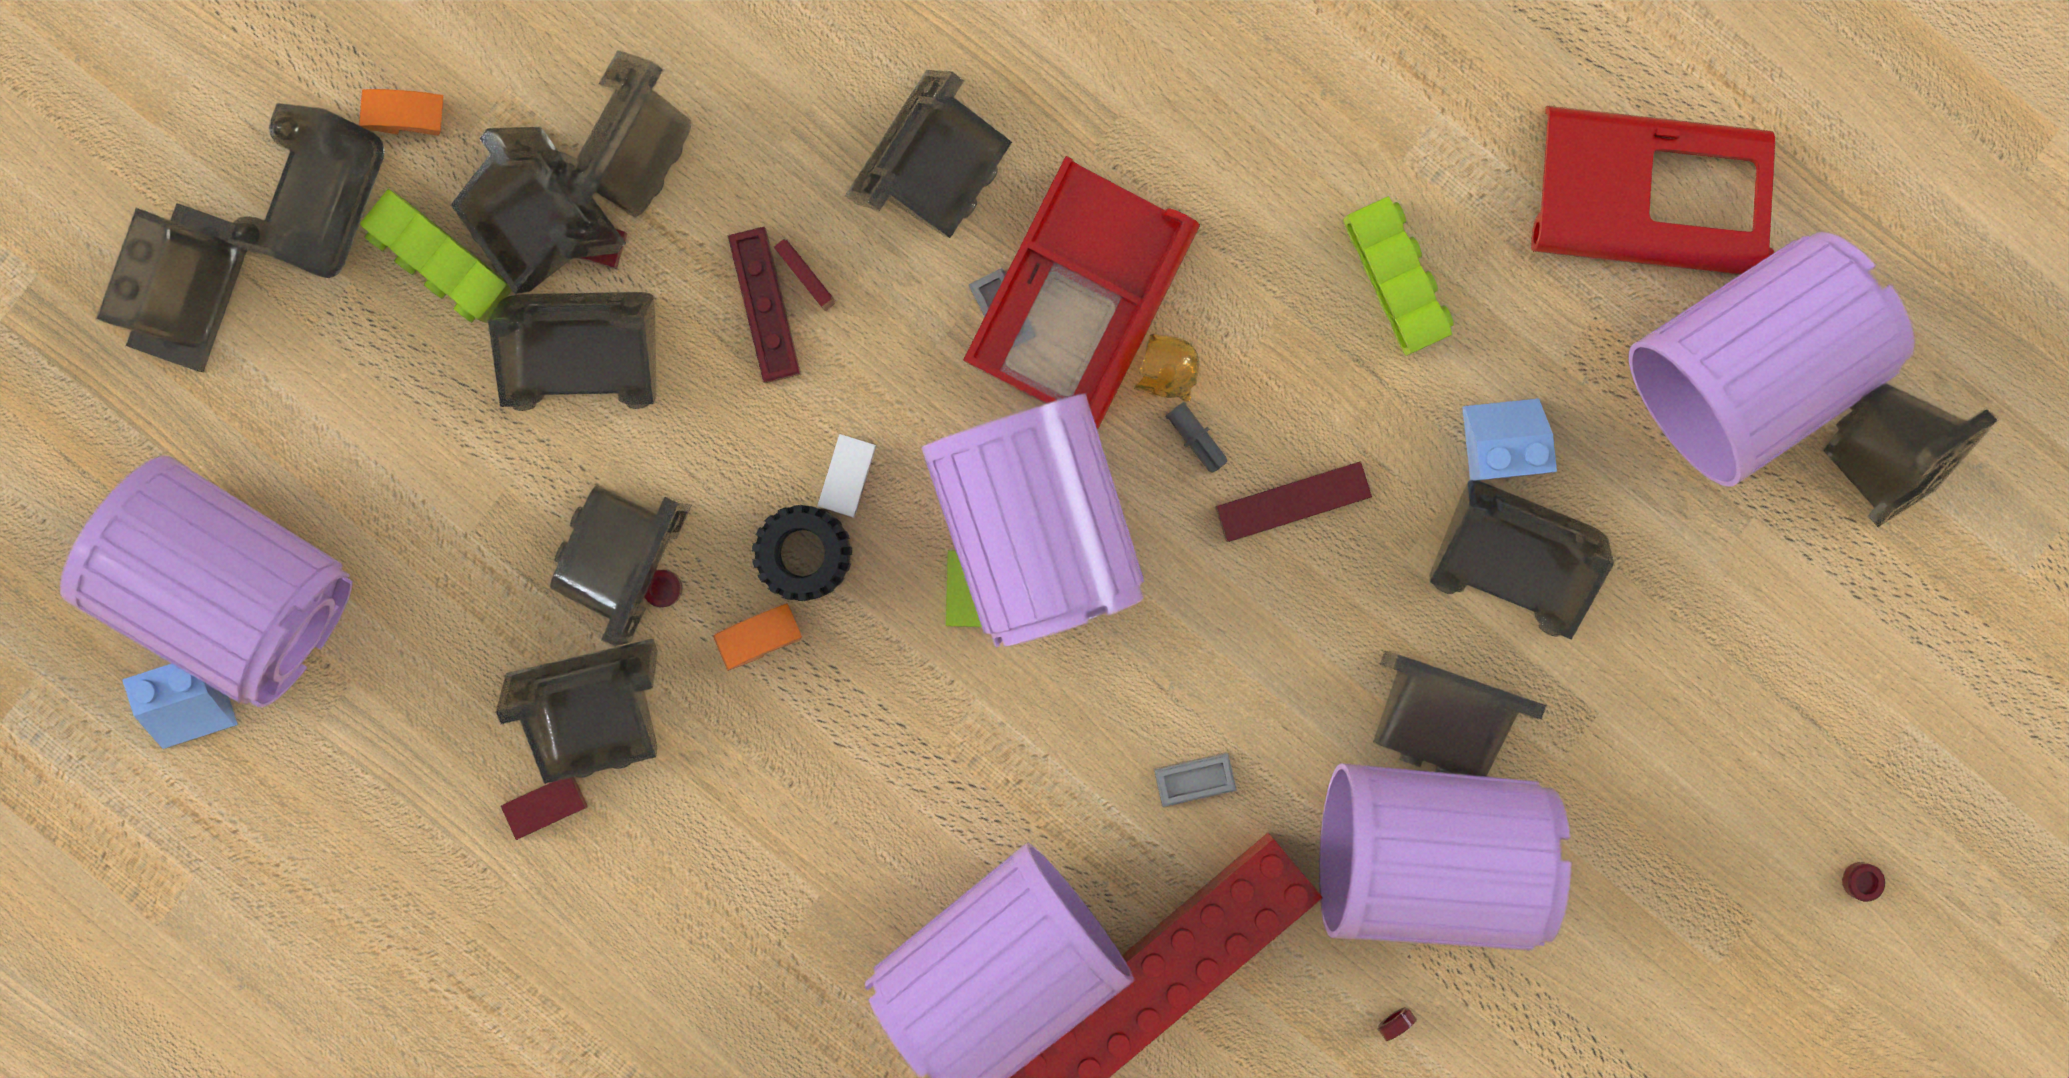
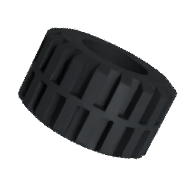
M794 505L793 507H785L778 510V513L775 515H770L765 520L764 526L762 528L759 527L756 533L758 536L757 541L752 546V551H755V559L752 561L754 568H757L759 571L758 577L762 583L765 582L769 586L768 590L772 593L779 594L787 600L808 601L828 595L845 579L844 576L851 566L850 555H852V547L849 544L850 537L848 532L842 527V523L829 512L813 506ZM800 530L816 534L821 539L825 549V557L821 567L813 574L807 576L795 575L788 571L781 557V549L785 539L791 533Z

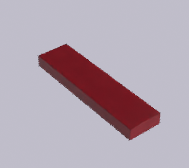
M760 227L727 235L763 383L802 375L766 228Z
M1360 461L1215 507L1226 542H1231L1372 498V494L1362 462Z

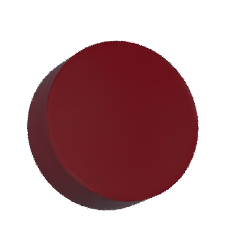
M670 570L651 572L645 578L642 586L646 601L660 608L675 604L680 599L683 589L680 578Z
M1853 863L1843 874L1842 883L1846 893L1863 902L1876 900L1885 889L1884 874L1878 867L1869 863Z
M1403 1007L1385 1018L1378 1025V1031L1385 1041H1390L1408 1030L1417 1019L1409 1008Z

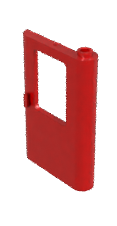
M1546 106L1545 114L1548 116L1542 202L1541 212L1537 215L1532 230L1531 247L1533 252L1736 275L1743 274L1774 253L1773 248L1770 247L1775 160V134L1773 131ZM1660 151L1752 162L1756 166L1752 231L1745 232L1652 220L1650 217V199L1654 152Z

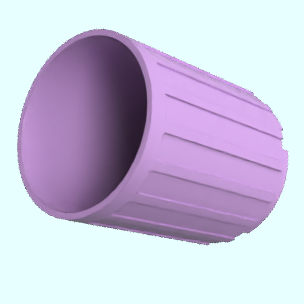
M1818 232L1810 237L1803 236L1797 241L1794 240L1631 346L1629 350L1631 374L1648 411L1680 454L1710 480L1728 487L1738 484L1899 374L1898 371L1905 361L1912 356L1914 334L1902 301L1892 285L1882 290L1869 273L1876 265L1853 244L1837 235L1826 232Z
M1086 394L1026 410L921 447L984 633L991 634L995 647L1000 646L1001 642H1003L1004 646H1009L1057 633L1087 623L1088 619L1106 613L1109 615L1143 599L1140 584L1144 582V578Z
M160 456L144 463L129 474L106 497L91 516L77 538L66 561L61 578V595L66 602L235 701L245 704L252 703L262 708L276 701L304 673L307 667L302 662L314 647L322 649L346 607L353 581L348 579L350 574L342 570V563L214 485L174 458Z
M1339 764L1334 770L1329 783L1320 837L1319 891L1323 897L1320 900L1327 934L1331 938L1367 939L1533 950L1535 945L1544 946L1542 941L1552 942L1560 929L1565 914L1571 871V861H1561L1560 839H1569L1570 834L1566 811L1559 794L1552 788L1541 787L1537 781L1357 764Z
M1026 843L874 967L875 974L865 982V988L869 990L874 986L876 994L868 999L872 1009L893 1044L920 1078L925 1074L931 1078H1010L1113 996L1134 982V977L1109 935L1075 890L1037 848L1030 843Z

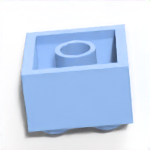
M1539 398L1462 407L1470 481L1557 472L1553 432Z
M172 663L122 679L134 717L162 749L238 725L227 695Z

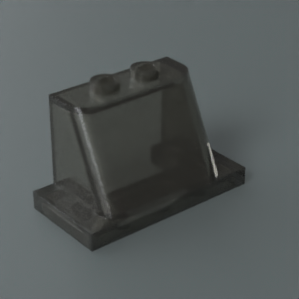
M617 50L599 82L601 86L613 92L611 98L577 158L560 151L542 186L583 207H587L593 195H596L632 217L641 215L648 208L653 197L657 196L662 190L664 178L671 165L680 158L683 144L691 129V120L653 90L664 69L653 61Z
M926 70L845 197L856 205L880 211L888 200L942 236L951 238L962 219L967 218L974 211L977 205L976 198L982 188L988 186L996 177L998 172L997 165L1012 144V141L954 98L964 82L963 79L952 71Z
M541 127L487 128L480 137V140L490 155L455 198L451 206L470 231L472 238L480 245L492 262L495 270L501 274L514 294L532 291L573 258L614 254L623 248L626 244L624 239Z
M176 203L171 220L136 208L96 319L131 330L126 343L127 347L204 373L254 230Z
M1886 383L1866 394L1860 401L1850 407L1852 412L1836 424L1839 430L1823 451L1871 503L1874 509L1868 517L1877 527H1880L1935 492L1998 420L1988 409H1985L1966 421Z
M596 485L590 492L584 507L579 506L573 514L570 527L574 529L568 542L563 541L557 550L554 561L558 565L553 574L550 589L609 619L610 621L602 636V641L614 646L631 643L646 610L645 607L640 605L669 540L677 539L692 505L677 498L664 497L659 510H656L602 485Z
M653 638L506 673L496 714L500 724L520 720L544 784L575 776L583 778L597 771L609 768L621 769L629 766L631 763L656 758L658 746L644 691L653 689L658 653Z
M1384 651L1380 665L1396 670L1397 674L1373 742L1400 752L1399 760L1421 767L1422 762L1426 761L1437 765L1435 772L1487 777L1518 713L1542 720L1547 705L1399 654Z

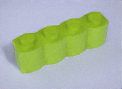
M390 189L386 190L360 222V225L368 231L364 237L381 251H384L386 247L390 248L398 255L394 260L395 263L411 275L416 271L421 273L428 279L423 285L441 299L447 294L457 303L453 309L471 323L476 318L486 323L514 289L505 279L485 265L413 205Z
M1387 196L1348 214L1343 219L1347 233L1359 254L1364 270L1375 289L1382 309L1390 321L1395 337L1405 356L1453 335L1450 328L1454 326L1452 315L1445 305L1440 306L1436 300L1437 283L1430 271L1424 272L1420 265L1419 258L1422 257L1421 248L1417 240L1413 236L1409 238L1404 230L1403 224L1406 223V217L1398 202L1393 203L1390 197Z

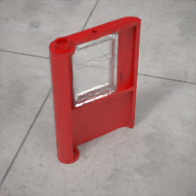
M1065 156L963 361L1045 404L1086 394L1096 428L1099 429L1200 224L1179 211L1170 208L1164 210L1080 166L1072 158Z

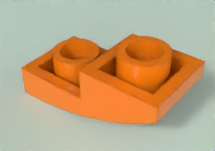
M363 89L359 128L397 135L399 130L439 136L441 132L444 95L408 90Z
M786 603L735 624L715 634L713 638L726 669L729 671L761 659L769 652L801 640L802 635L789 605Z

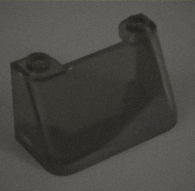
M277 103L269 124L270 136L275 143L289 150L290 153L265 220L252 216H243L235 220L230 227L224 246L311 275L324 278L335 277L343 269L384 159V144L375 133L324 108Z
M646 292L517 294L502 299L489 317L488 327L500 407H513L514 410L526 411L535 408L536 403L540 402L544 395L618 393L619 401L627 404V407L632 409H640L649 406V404H654L656 399L655 307L652 294Z
M1470 480L1459 499L1429 575L1430 583L1434 584L1438 590L1444 593L1454 594V592H1463L1465 587L1469 585L1534 612L1535 618L1539 622V628L1543 632L1554 637L1561 635L1572 640L1611 571L1614 560L1607 536L1595 527L1489 484Z

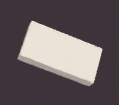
M839 434L817 507L855 518L876 445Z

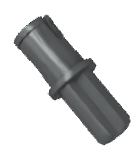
M1185 401L1165 416L1186 441L1184 444L1185 448L1190 446L1210 473L1216 472L1226 464V456L1207 433L1210 429L1208 426L1204 429L1187 407Z

